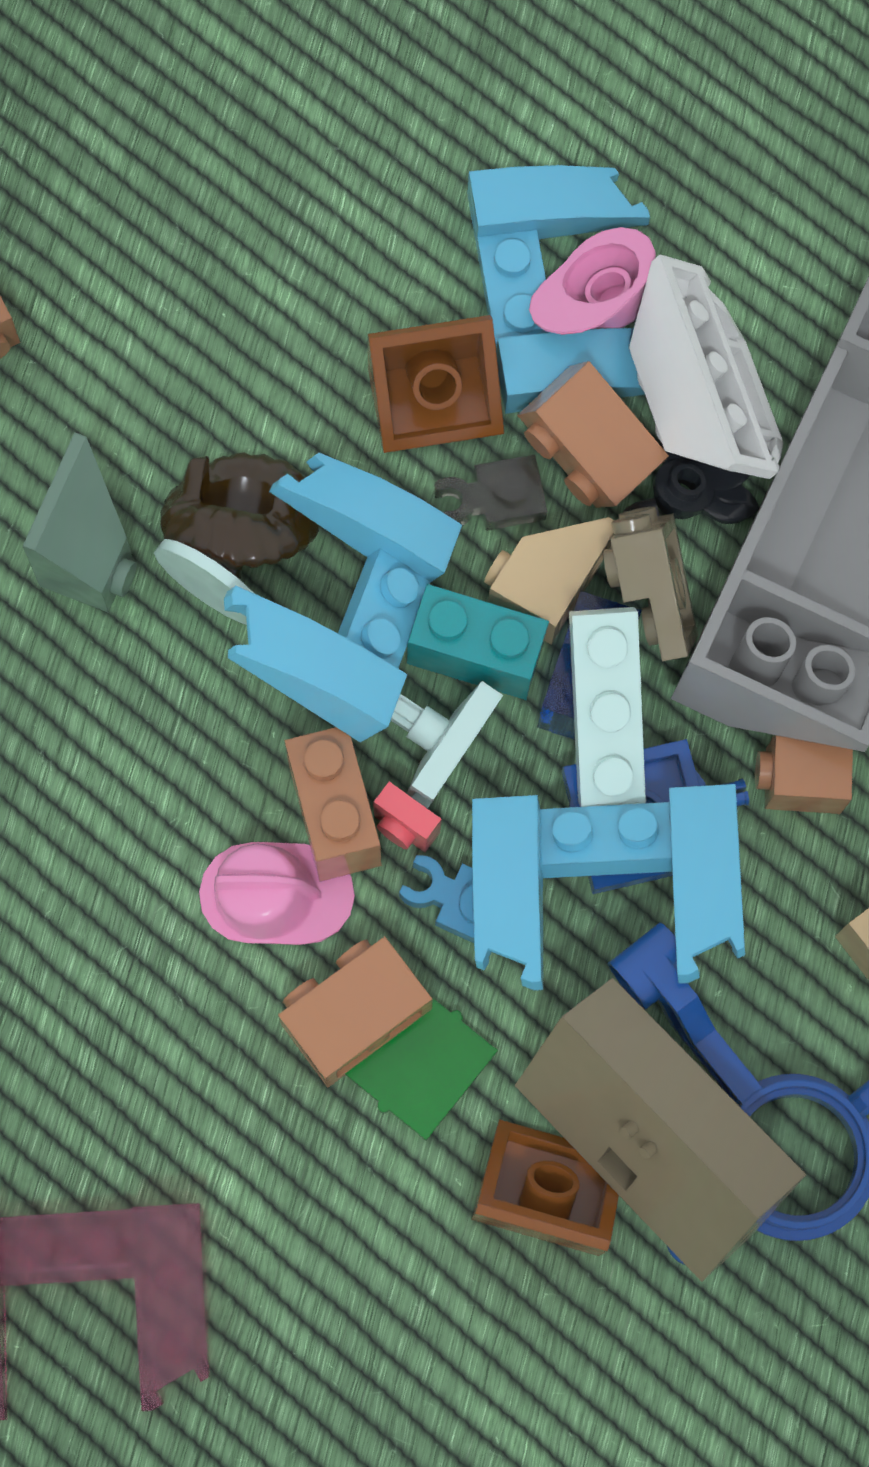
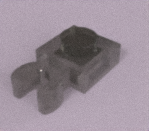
M535 454L475 465L474 483H467L456 477H445L434 483L435 498L453 496L461 502V506L458 509L443 513L462 524V527L469 522L472 516L481 514L483 515L486 531L543 521L547 518L548 511Z

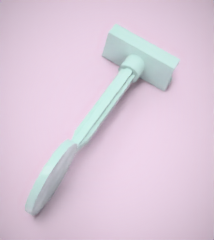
M164 539L154 552L155 557L173 579L208 606L235 621L247 625L246 616L243 614L225 611L224 598L227 591L234 586L254 593L216 561L196 549L175 540ZM481 681L457 707L449 720L429 706L423 709L400 694L391 721L409 732L406 737L427 751L420 761L406 794L428 809L503 697L501 693Z

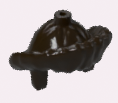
M245 452L235 453L229 457H219L210 464L208 456L191 459L183 481L169 492L160 511V527L164 534V539L175 540L196 549L216 561L238 579H241L242 567L244 565L249 568H258L262 564L274 565L281 559H289L298 552L305 550L310 542H313L316 538L320 525L269 492L272 484L286 474H289L298 482L303 480L305 477L297 469H294L290 463L283 459H273L266 454L250 455Z

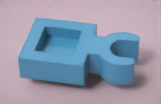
M416 855L413 861V868L428 874L432 884L427 890L421 892L402 885L399 891L400 899L414 908H426L431 905L442 908L436 919L435 926L474 943L473 868L462 863L455 880L444 875L442 867L436 860L428 856Z

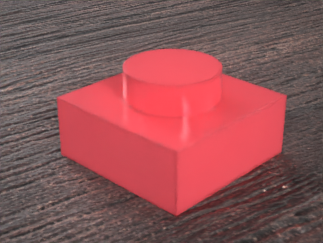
M391 782L387 783L375 799L374 817L380 820L376 827L397 846L407 850L413 844L423 852H426L440 834L442 819Z

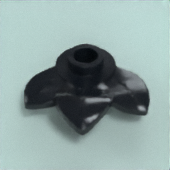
M665 451L669 456L662 462L663 465L654 477L653 491L657 506L666 515L674 513L675 519H688L702 513L721 524H734L748 519L758 511L759 505L749 490L742 486L750 475L725 470ZM679 483L686 485L691 490L682 487Z

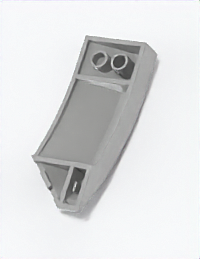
M869 276L781 460L779 472L773 477L671 697L672 700L730 727L865 752L869 747Z

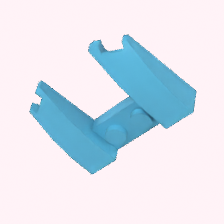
M550 165L469 171L467 195L487 312L493 319L498 375L505 414L521 412L569 366L587 361L591 362L620 398L645 395V392L638 383V372L629 350L634 328L590 329L582 333L561 335L546 332L534 324L529 311L533 294L546 280L539 239L649 224L650 215L645 205L641 202L632 206L614 184L619 177V173L615 168Z
M317 453L306 461L311 470L314 471L312 474L300 482L286 474L272 484L269 492L367 557L340 629L336 633L306 616L241 587L234 586L225 595L224 609L225 611L241 613L246 616L248 645H235L228 650V659L358 742H362L389 726L407 674L401 671L399 666L406 650L426 585H430V582L445 573L462 524L424 500L378 476L324 454Z
M736 784L669 788L670 802L540 809L538 795L472 799L473 915L475 962L477 968L485 971L489 964V956L493 952L525 965L521 976L522 986L531 990H543V878L673 872L678 984L690 983L700 978L699 969L693 957L727 940L731 944L732 951L737 959L744 956L745 941Z

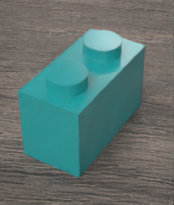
M427 584L408 640L407 664L475 685H479L483 681L498 692L527 700L544 646L549 621Z

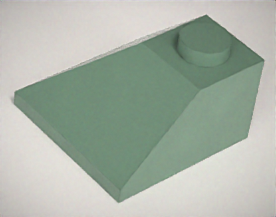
M74 432L26 537L23 548L40 587L109 612L116 595L124 597L129 591L136 573L137 563L132 561L133 557L126 534L87 437Z

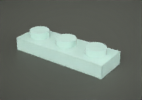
M635 607L569 611L578 803L580 807L646 803L638 611Z

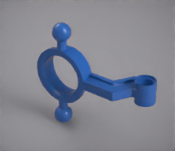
M659 922L607 963L622 988L644 1010L658 1001L672 1028L717 1084L749 1117L761 1106L777 1099L790 1097L808 1099L823 1105L834 1113L846 1128L852 1142L854 1166L851 1179L844 1193L834 1204L821 1212L810 1215H789L774 1211L757 1231L776 1239L805 1241L823 1237L842 1228L859 1213L869 1198V1121L866 1117L869 1115V1080L850 1095L830 1082L804 1074H781L757 1081L716 1031L698 995L688 983L678 984L676 937L664 924ZM667 1246L671 1256L679 1263L685 1265Z

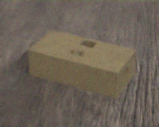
M614 978L610 979L560 1018L515 1084V1087L701 1282L757 1231L806 1176L794 1161Z

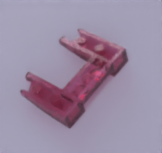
M200 1203L132 1207V1209L0 1217V1420H7L5 1287L135 1279L141 1411H153L164 1405L157 1390L193 1369L201 1382L210 1377L203 1206Z

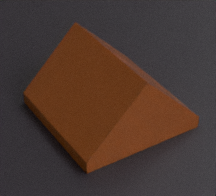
M491 315L367 334L368 373L384 453L504 434L494 327Z
M499 1119L472 1220L601 1256L608 1251L611 1242L619 1195L565 1138Z

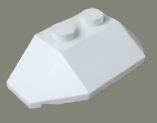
M658 255L651 262L629 350L638 372V383L645 392L656 424L655 431L663 444L664 450L725 470L767 479L772 478L779 472L778 462L781 458L783 440L745 339L724 303L708 288L711 280L702 266Z

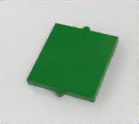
M432 998V1009L365 1058L345 1073V1075L378 1102L379 1112L385 1114L390 1111L427 1141L498 1050L462 1022L463 1016L460 1011L454 1010L450 1012Z

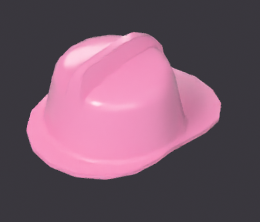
M619 227L604 230L586 239L533 294L529 311L534 324L546 332L564 335L582 333L590 329L623 328L633 323L637 319L651 262L656 258V251L650 238L636 229Z
M250 842L231 846L213 859L203 874L199 890L202 913L210 926L228 940L248 944L305 945L322 942L341 929L351 915L355 898L350 874L319 882L310 845L297 843Z

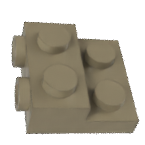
M655 506L620 513L619 519L611 522L614 533L611 538V549H606L603 552L609 585L611 588L620 586L623 603L649 598L648 607L642 608L644 632L649 646L659 644L662 661L688 657L698 637L674 513L658 516Z

